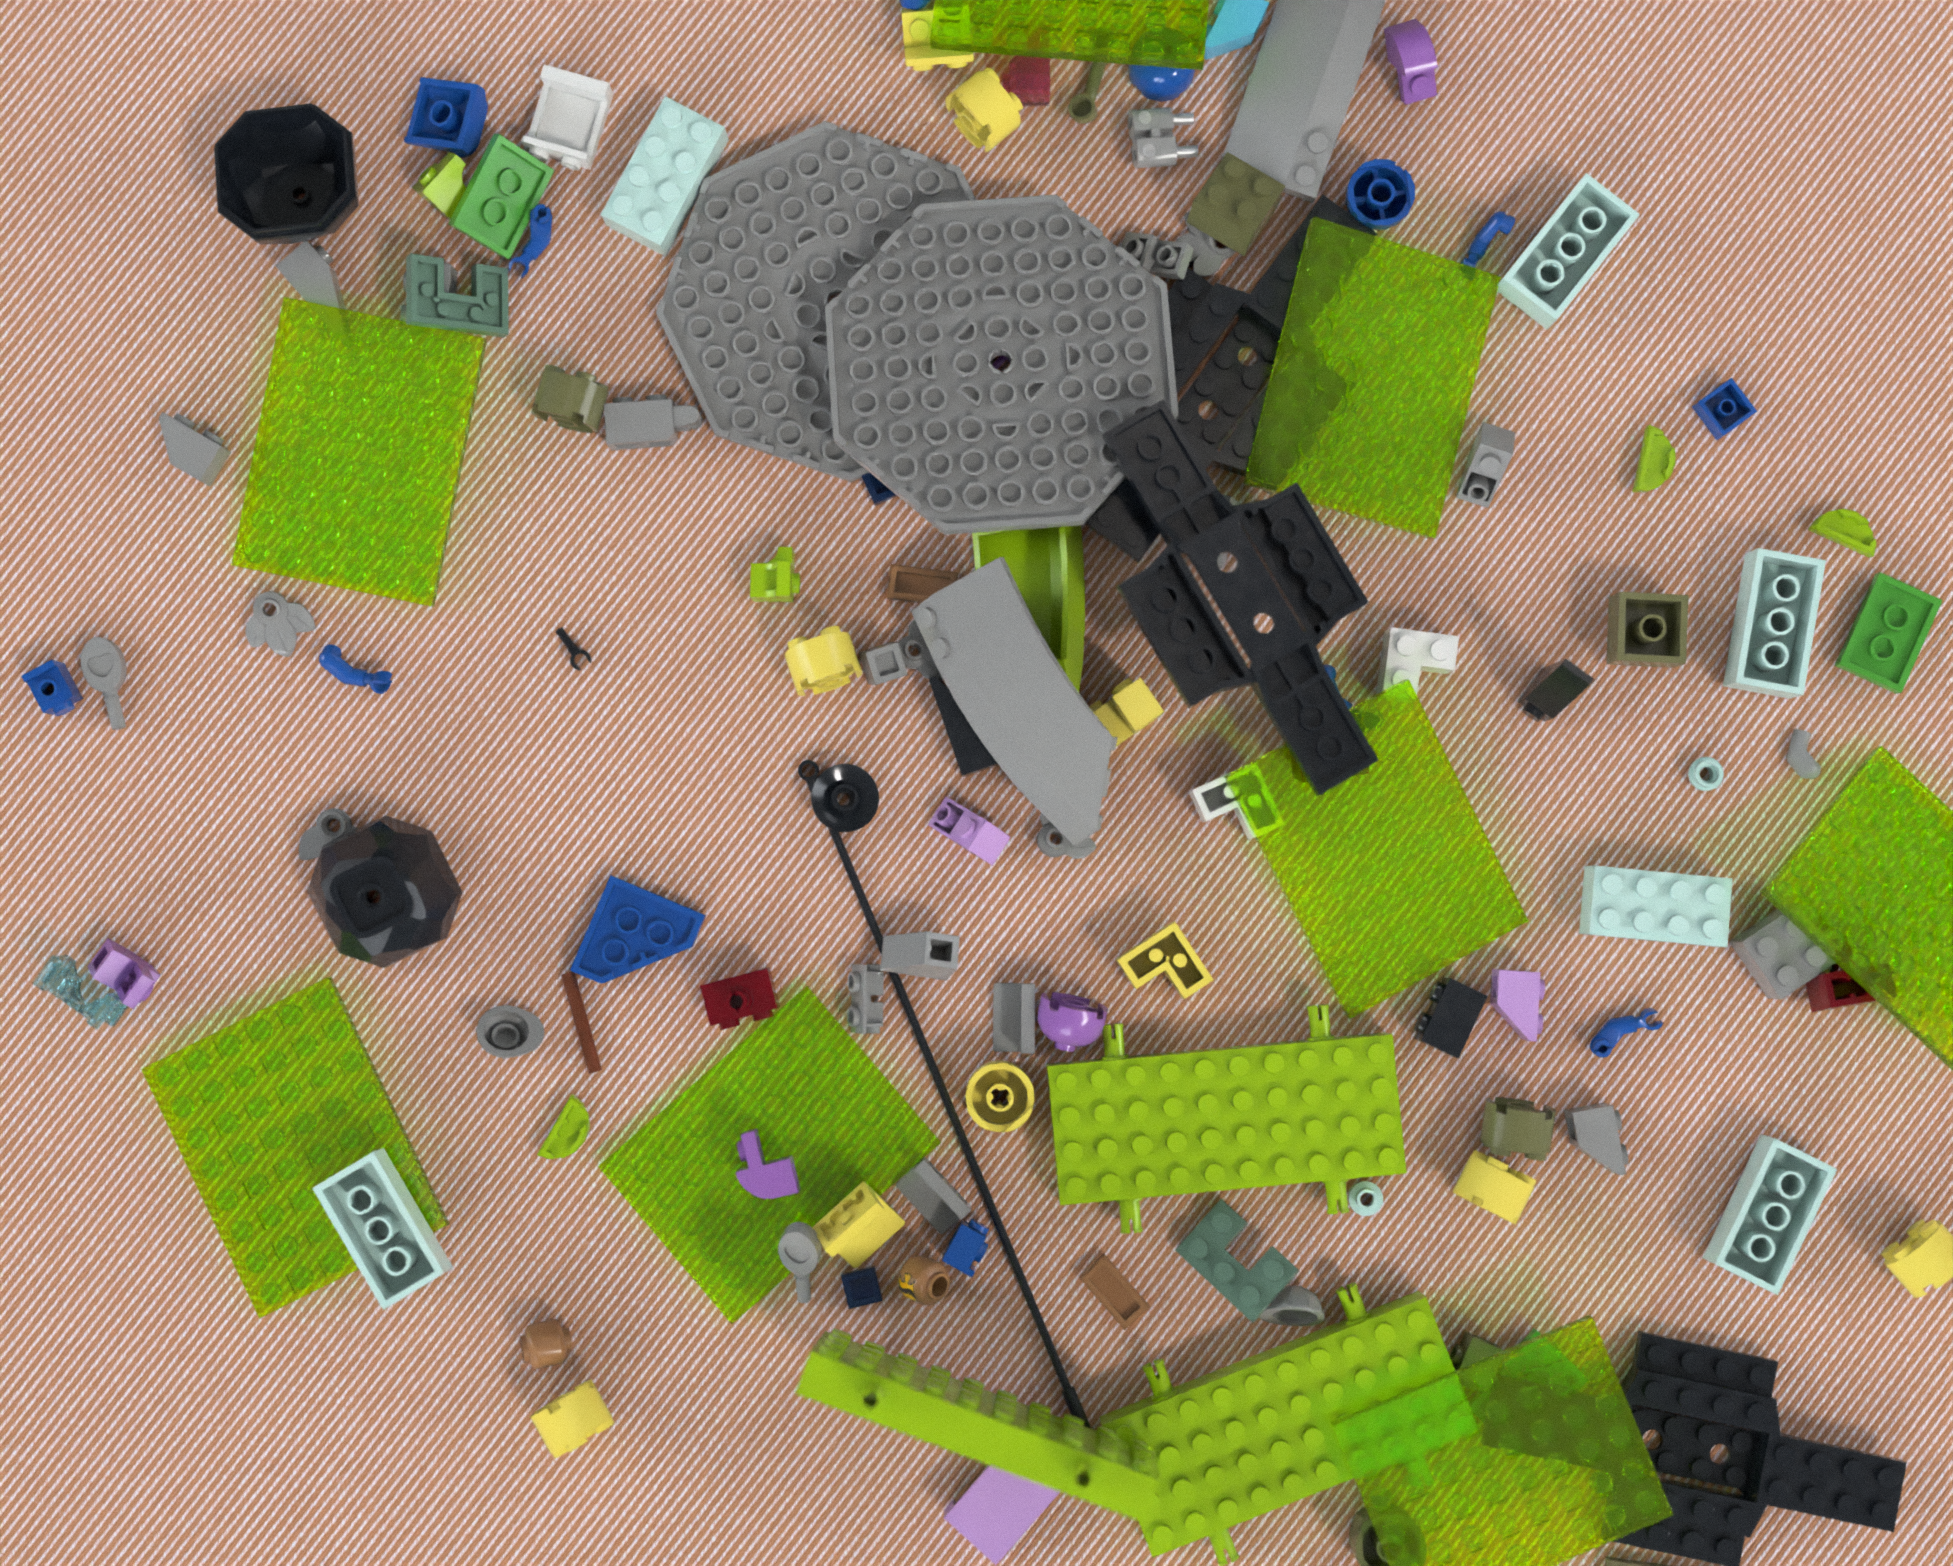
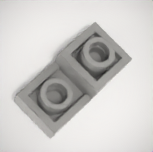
M1126 232L1121 246L1140 262V266L1151 275L1184 280L1194 250L1188 243L1159 240L1153 234Z

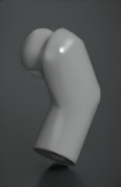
M1794 729L1787 753V762L1801 778L1815 779L1819 776L1821 767L1807 751L1811 733Z

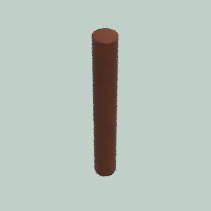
M574 972L562 974L561 977L588 1072L591 1074L601 1071V1063L576 975Z

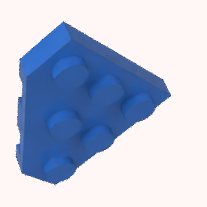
M610 875L570 971L603 984L694 946L706 915Z

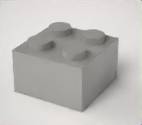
M1799 904L1782 905L1729 941L1768 999L1782 1000L1838 962Z

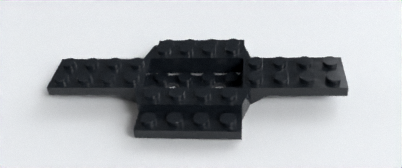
M1324 195L1320 197L1250 294L1215 283L1213 286L1189 268H1187L1184 280L1178 279L1168 292L1177 396L1238 314L1239 321L1179 401V415L1176 421L1205 470L1209 466H1213L1244 476L1270 496H1272L1352 386L1325 366L1326 361L1307 337L1306 333L1378 234L1369 227L1360 224L1351 214ZM1243 348L1253 349L1257 354V362L1251 366L1241 364L1238 359L1239 351ZM1291 353L1221 450L1218 451V445L1285 354ZM1210 401L1217 406L1218 415L1214 419L1206 420L1200 416L1199 406L1203 402ZM1127 477L1124 478L1084 523L1137 563H1139L1160 534Z
M1164 399L1104 432L1102 435L1103 439L1167 544V547L1148 568L1120 583L1116 588L1188 709L1214 693L1251 686L1316 796H1320L1379 760L1327 674L1316 647L1339 620L1368 604L1369 601L1298 483H1294L1268 499L1232 506L1214 485ZM1230 553L1235 557L1237 565L1234 571L1224 572L1218 567L1217 559L1220 554ZM1181 554L1188 555L1250 659L1249 668ZM1263 613L1270 616L1273 622L1270 632L1260 633L1255 629L1253 622L1256 615Z
M1638 1331L1632 1365L1615 1396L1591 1394L1495 1373L1490 1386L1480 1442L1483 1445L1602 1470L1605 1506L1599 1532L1601 1539L1725 1566L1740 1565L1745 1537H1751L1768 1505L1894 1532L1907 1465L1901 1459L1781 1433L1777 1400L1772 1397L1778 1361ZM1648 1430H1656L1661 1436L1660 1444L1654 1449H1647L1642 1443L1643 1435ZM1717 1444H1723L1728 1449V1457L1723 1463H1714L1710 1458V1451ZM1621 1464L1728 1486L1739 1489L1743 1495L1620 1468Z

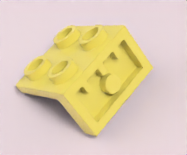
M969 5L901 10L905 63L907 67L913 66L915 71L930 70L936 64H946L948 68H962L967 66V62L974 61Z
M863 1181L812 1228L816 1231L817 1238L828 1254L834 1257L838 1253L853 1268H857L904 1226L905 1221Z

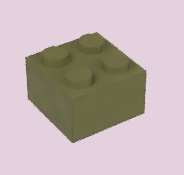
M1227 152L1193 200L1187 223L1245 256L1277 209L1285 185Z
M1618 592L1610 596L1608 604L1606 664L1675 668L1686 664L1689 595Z

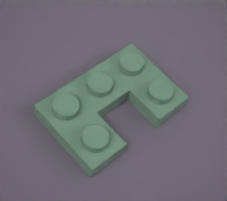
M411 253L406 257V324L504 338L509 335L508 268L476 263L471 267V296L444 292V258Z
M1220 1199L1175 1251L1254 1323L1300 1270L1275 1247L1271 1246L1253 1268L1248 1271L1226 1250L1248 1223Z

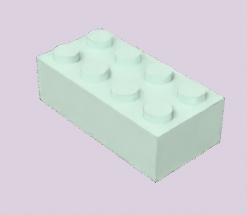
M665 96L601 212L606 226L666 257L699 196L703 179L710 176L729 141L725 127Z
M1585 173L1494 289L1548 330L1569 306L1640 214L1589 174Z
M1757 548L1745 554L1723 687L1788 699L1804 695L1826 560Z
M1596 865L1584 866L1579 934L1727 947L1733 878Z
M1761 1134L1702 1258L1778 1295L1837 1172V1168L1776 1138Z
M384 1148L368 1154L312 1188L383 1310L453 1268Z

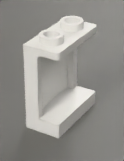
M544 64L540 75L543 82L541 94L528 136L523 135L521 143L529 154L540 161H548V158L561 161L560 164L571 170L579 171L581 167L591 170L614 95L609 82Z

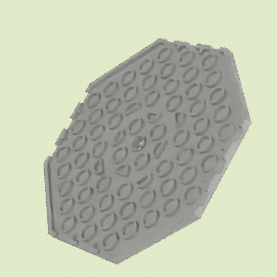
M824 121L703 179L694 211L691 212L683 235L682 245L678 256L676 255L667 280L668 284L663 298L659 302L656 314L717 437L849 482H853L869 473L833 441L825 306L832 295L841 293L848 286V281L865 263L868 264L880 251V247L897 229H900L912 217V212L920 204L976 200L959 166L950 163L944 164L929 159L927 155L903 147L900 149L883 143V140L859 132L853 133L838 128V125Z
M1057 195L920 204L912 212V217L900 229H897L880 247V251L868 264L865 263L848 281V286L825 306L834 443L944 535L1083 525L1126 477L1102 437L1104 432L1163 399L1174 418L1178 419L1179 412L1167 284L1157 275L1154 277L1140 266V262L1121 246L1117 247L1104 237L1103 232L1085 217L1078 216L1068 208L1067 203ZM996 356H1005L1010 360V366L1004 369L1003 372L995 369L991 364V361Z

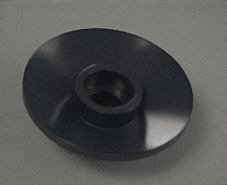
M838 764L823 771L814 782L811 791V805L816 817L826 827L838 832H852L864 827L872 820L878 809L879 792L875 781L865 770L851 764ZM841 793L846 794L849 798V802L845 806L840 805L837 801V797Z

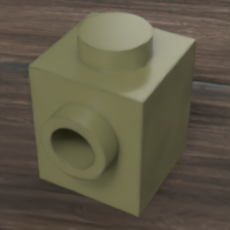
M1465 1331L1460 1345L1455 1344L1450 1354V1359L1460 1384L1476 1390L1478 1385L1489 1390L1505 1351L1497 1344Z

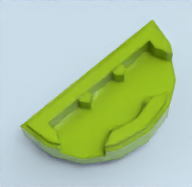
M1651 425L1645 428L1632 492L1645 493L1660 487L1671 476L1675 467L1676 451L1674 447L1672 448L1670 441L1663 435L1664 432L1661 429Z
M1844 508L1828 511L1816 518L1808 531L1866 557L1874 556L1877 542L1868 525L1869 521L1856 511Z
M574 1094L568 1099L539 1150L538 1156L547 1159L564 1158L576 1152L586 1141L590 1130L589 1113L584 1103Z

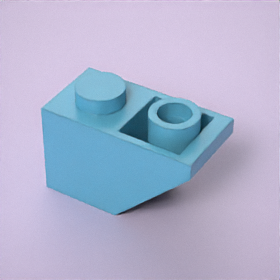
M1218 0L1213 12L1218 17L1213 26L1206 25L1199 41L1200 44L1204 45L1201 58L1208 60L1251 45L1266 15L1269 2L1265 0Z

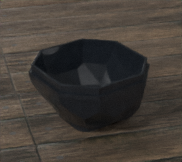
M302 104L245 111L215 144L218 212L261 245L293 244L333 234L359 206L353 134L316 105ZM305 193L302 199H296L298 195Z
M386 815L323 845L307 890L337 952L384 969L446 939L463 893L433 832ZM371 890H376L380 894V899L377 903L369 899Z

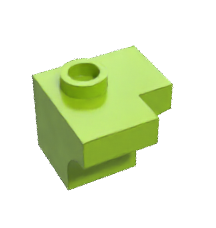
M448 152L438 164L434 163L432 166H429L419 176L417 183L412 188L445 218L450 220L466 190L462 180V172L466 163L456 154Z
M778 547L776 556L767 563H751L750 598L753 602H794V594H800V573H794L795 552L793 547Z

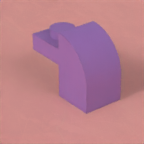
M1417 19L1384 28L1388 61L1397 69L1401 101L1407 105L1437 96L1434 69L1438 68L1435 50L1426 28Z
M109 938L88 965L92 978L116 990L121 1002L132 1009L149 997L154 984L161 976L148 962Z
M758 1129L744 1131L741 1134L742 1140L737 1141V1148L741 1162L747 1161L748 1166L739 1168L735 1172L743 1188L752 1195L764 1199H774L798 1193L801 1188L793 1156L790 1155L765 1162Z

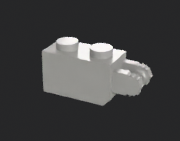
M661 394L649 395L645 401H633L631 397H617L612 399L613 403L604 404L606 444L611 451L673 446L678 440V432L691 431V429L695 431V429L701 427L704 420L698 408L694 407V405L676 406L672 399H667L666 395Z

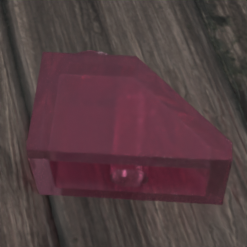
M1042 28L1009 61V73H1002V87L1007 93H1014L1020 99L1022 106H1049L1050 28Z

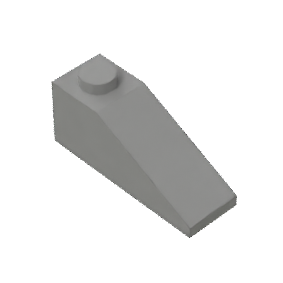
M304 241L280 261L276 267L338 339L350 350L354 346V341L337 273L329 265L334 260L321 245L314 248L308 241Z

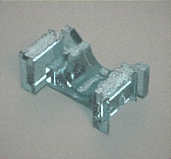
M66 954L63 956L52 955L32 984L42 991H49L86 1017L88 1019L87 1023L98 1030L103 1022L108 1023L110 1026H115L128 1008V1006L121 1002L118 993H107L104 998H96L92 1003L87 1002L80 992L83 979L77 975L76 961Z

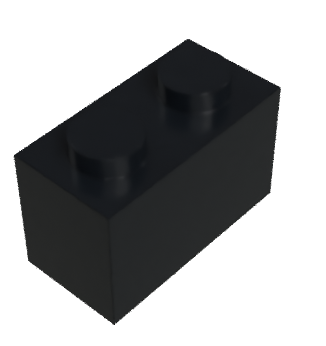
M1443 977L1441 982L1437 981L1429 994V1000L1432 1003L1427 1013L1422 1012L1417 1019L1414 1030L1418 1033L1415 1039L1459 1059L1488 996L1451 978Z

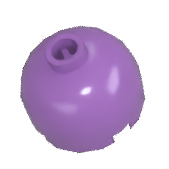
M1052 992L1051 999H1049L1046 993H1042L1038 1008V1023L1043 1034L1048 1039L1055 1041V1048L1074 1052L1075 1046H1087L1095 1042L1101 1035L1108 1008L1100 1003L1097 1009L1090 1007V999L1072 994Z

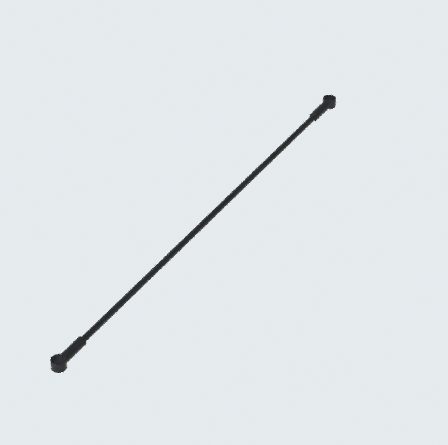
M805 760L799 765L798 773L806 781L811 793L813 784L819 775V767L814 761ZM810 764L815 767L813 776L805 777L802 770L805 765ZM828 828L873 937L882 954L883 936L838 831ZM889 972L1063 1388L1061 1392L1070 1414L1084 1421L1083 1426L1096 1430L1090 1426L1074 1386L1070 1385L898 973Z

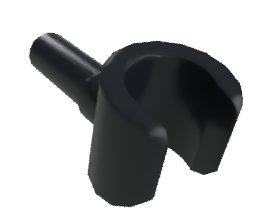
M563 627L556 631V634L571 654L570 661L572 667L581 670L575 662L578 654H584L588 661L592 662L590 653L580 650Z

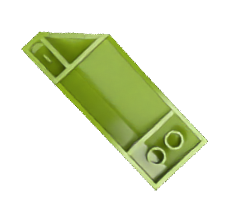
M1081 525L972 533L975 570L999 557H1004L1032 618L1055 658L1079 692L1085 633V579Z

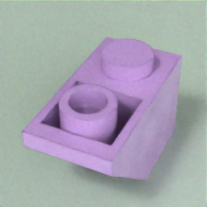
M948 797L944 798L928 823V826L992 866L1011 838L984 818Z
M1492 969L1490 1004L1521 1039L1537 1042V1034H1541L1543 1029V1016L1538 1014L1539 1000H1543L1545 994V982L1543 979H1540L1541 972Z

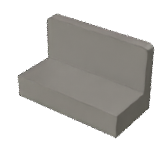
M1035 983L994 984V1051L1035 1054Z
M925 1156L896 1183L899 1191L940 1234H944L957 1220H962L972 1211V1206Z

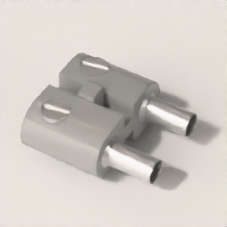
M1170 107L1129 110L1128 130L1129 138L1133 144L1131 153L1134 167L1175 166L1178 158L1198 157L1199 150L1197 145L1177 146L1176 136H1173L1174 126L1194 124V114H1172Z

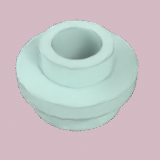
M1711 757L1696 759L1688 770L1690 783L1701 791H1710L1717 788L1724 776L1721 764ZM1702 768H1706L1710 773L1706 781L1700 777Z
M1361 1181L1350 1189L1348 1202L1351 1209L1357 1214L1371 1216L1380 1210L1383 1204V1194L1376 1184L1369 1181ZM1364 1193H1370L1372 1196V1201L1368 1205H1362L1360 1202V1198Z

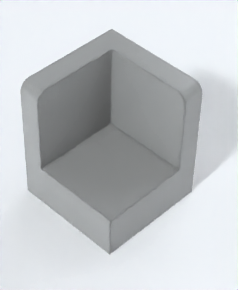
M889 642L858 652L869 685H878L908 675L898 642Z

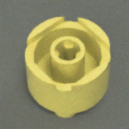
M989 67L983 71H977L945 99L948 112L954 108L958 116L953 121L960 132L978 149L984 145L985 152L993 149L1021 124L1019 111L1023 109L1020 99L1012 92L1007 93L1000 84L998 75Z
M839 626L825 628L820 631L821 636L807 640V637H799L787 643L789 650L784 656L799 696H806L804 690L812 689L814 695L825 693L851 683L849 676L853 673H856L857 678L862 675V669L850 634L848 632H841Z
M996 1060L985 1063L974 1071L966 1086L965 1101L968 1113L980 1127L993 1132H1009L1019 1128L1030 1117L1034 1107L1035 1094L1029 1076L1021 1067L1012 1062ZM995 1088L999 1091L1008 1090L1006 1094L1007 1102L1005 1104L1000 1101L994 1104L991 1101L994 1097L992 1091Z
M1474 1149L1455 1185L1453 1193L1516 1225L1537 1180Z
M1923 1219L1917 1221L1907 1229L1906 1233L1909 1237L1901 1244L1897 1241L1893 1242L1881 1252L1885 1259L1884 1264L1914 1298L1927 1295L1923 1288L1931 1284L1937 1289L1953 1277V1235L1939 1220L1935 1221L1933 1219L1927 1223Z
M592 1379L574 1387L575 1391L572 1390L565 1395L559 1396L530 1416L554 1458L563 1455L567 1451L571 1452L588 1441V1437L604 1431L615 1423Z

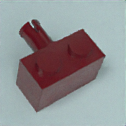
M1848 936L1825 940V943L1838 962L1832 965V970L1829 973L1819 974L1806 983L1812 1012L1876 1003L1895 998L1888 964L1858 968V966L1853 964Z
M770 967L700 986L710 1026L719 1024L720 1030L739 1026V1018L752 1015L753 1021L773 1017L772 1010L780 1007Z

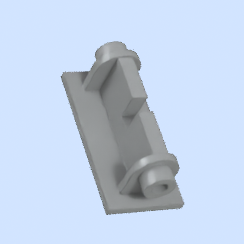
M852 964V971L849 972L847 980L848 989L851 992V1006H849L847 1011V1021L849 1026H851V1033H880V1027L883 1026V1002H871V995H883L884 971H880L881 964Z

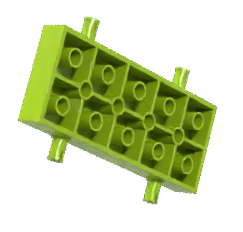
M1321 1004L1318 1006H1307L1310 1037H1307V1040L1129 1056V1054H1125L1123 1023L1113 1024L1114 1038H1112L1111 1025L1105 1024L1102 1030L1105 1056H1101V1059L1046 1064L1060 1206L1104 1201L1118 1202L1121 1224L1120 1233L1130 1234L1129 1220L1131 1218L1134 1233L1143 1231L1139 1204L1142 1198L1321 1181V1183H1325L1327 1214H1338V1211L1341 1214L1349 1213L1346 1182L1349 1179L1407 1174L1393 1034L1383 1032L1335 1037V1035H1331L1329 1004Z
M1350 1283L1346 1287L1351 1299H1349L1347 1291L1343 1286L1336 1289V1294L1340 1299L1347 1319L1175 1387L1171 1384L1163 1359L1154 1360L1158 1375H1155L1150 1362L1143 1365L1142 1369L1146 1374L1153 1395L1099 1416L1102 1427L1118 1433L1117 1439L1130 1443L1131 1438L1141 1440L1151 1445L1150 1451L1155 1452L1160 1481L1146 1522L1139 1521L1152 1558L1201 1538L1209 1537L1218 1565H1227L1228 1562L1223 1551L1224 1549L1227 1550L1231 1562L1239 1558V1554L1228 1531L1230 1527L1399 1460L1404 1462L1412 1488L1423 1487L1419 1472L1425 1484H1431L1434 1479L1427 1467L1422 1454L1423 1451L1477 1430L1478 1427L1427 1298L1420 1291H1416L1366 1311L1357 1288V1283Z
M833 1329L832 1333L825 1331L810 1351L795 1394L1135 1520L1146 1522L1160 1481L1155 1452L1150 1451L1151 1445L1134 1438H1131L1130 1443L1117 1439L1118 1433L1108 1428L1098 1426L1097 1430H1093L1083 1426L1084 1421L1073 1415L1064 1414L1063 1418L1050 1414L1051 1409L1043 1404L1031 1402L1030 1406L1017 1402L1018 1397L1010 1392L998 1389L996 1394L983 1389L984 1384L980 1381L965 1377L964 1381L950 1377L951 1372L945 1368L932 1365L931 1369L919 1366L917 1365L918 1359L903 1353H899L897 1357L884 1353L885 1347L870 1341H866L864 1345L851 1341V1334L838 1329Z

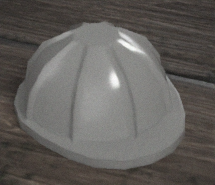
M510 1005L496 1006L486 1011L479 1019L476 1028L477 1039L482 1048L487 1053L503 1059L521 1056L536 1050L542 1043L545 1034L544 1026L537 1016L524 1009Z
M1293 1285L1285 1287L1259 1318L1263 1321L1280 1325L1313 1326L1322 1323L1325 1320V1315L1322 1312L1321 1302L1316 1294L1302 1286Z

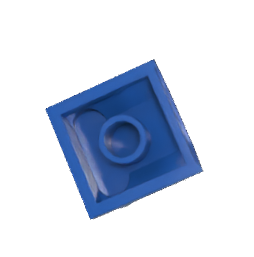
M420 77V86L404 142L410 145L448 151L460 158L472 155L478 148L488 111L485 90L478 84Z

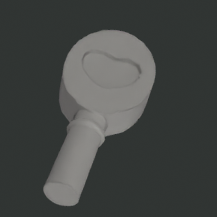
M94 637L85 643L80 658L81 669L87 683L92 688L103 692V700L106 703L112 730L123 729L126 727L118 690L126 679V661L121 649L114 642L105 638Z
M794 1222L788 1225L779 1241L778 1252L783 1265L794 1273L797 1300L800 1303H808L811 1300L809 1277L820 1259L822 1245L817 1238L816 1231L811 1226L802 1222Z

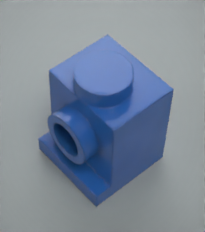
M50 660L21 676L23 681L30 687L43 713L55 714V716L64 715L75 708L74 703L83 699L65 663ZM54 685V692L50 695L47 688Z
M971 1219L969 1223L961 1220L942 1255V1261L973 1277L975 1266L972 1265V1262L974 1260L979 1263L989 1246V1244L984 1242L989 1228L974 1219Z

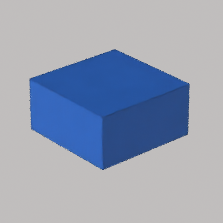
M1732 378L1692 406L1716 440L1729 433L1757 412Z

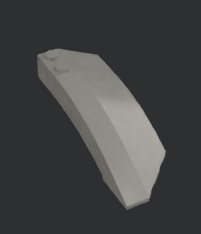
M1278 0L1222 159L1229 152L1285 185L1283 193L1313 203L1337 141L1386 0Z
M999 557L932 594L914 608L911 613L938 671L974 732L1018 790L1073 845H1076L1101 829L1103 816L1099 815L1102 797H1107L1111 769H1108L1110 753L1116 748L1117 737H1113L1062 669L1032 618L1004 557Z

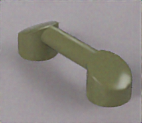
M1104 30L1092 33L1087 41V47L1093 59L1084 93L1075 96L1069 103V113L1072 119L1079 124L1090 123L1097 117L1098 110L1095 100L1105 66L1114 59L1116 54L1114 39L1109 32Z

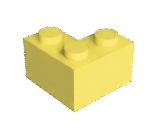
M1129 677L1114 687L1113 691H1111L1113 697L1104 705L1098 700L1089 706L1113 737H1117L1116 747L1165 712L1141 677L1135 682Z
M1176 922L1167 924L1115 959L1135 989H1138L1164 971L1180 997L1186 999L1214 980Z

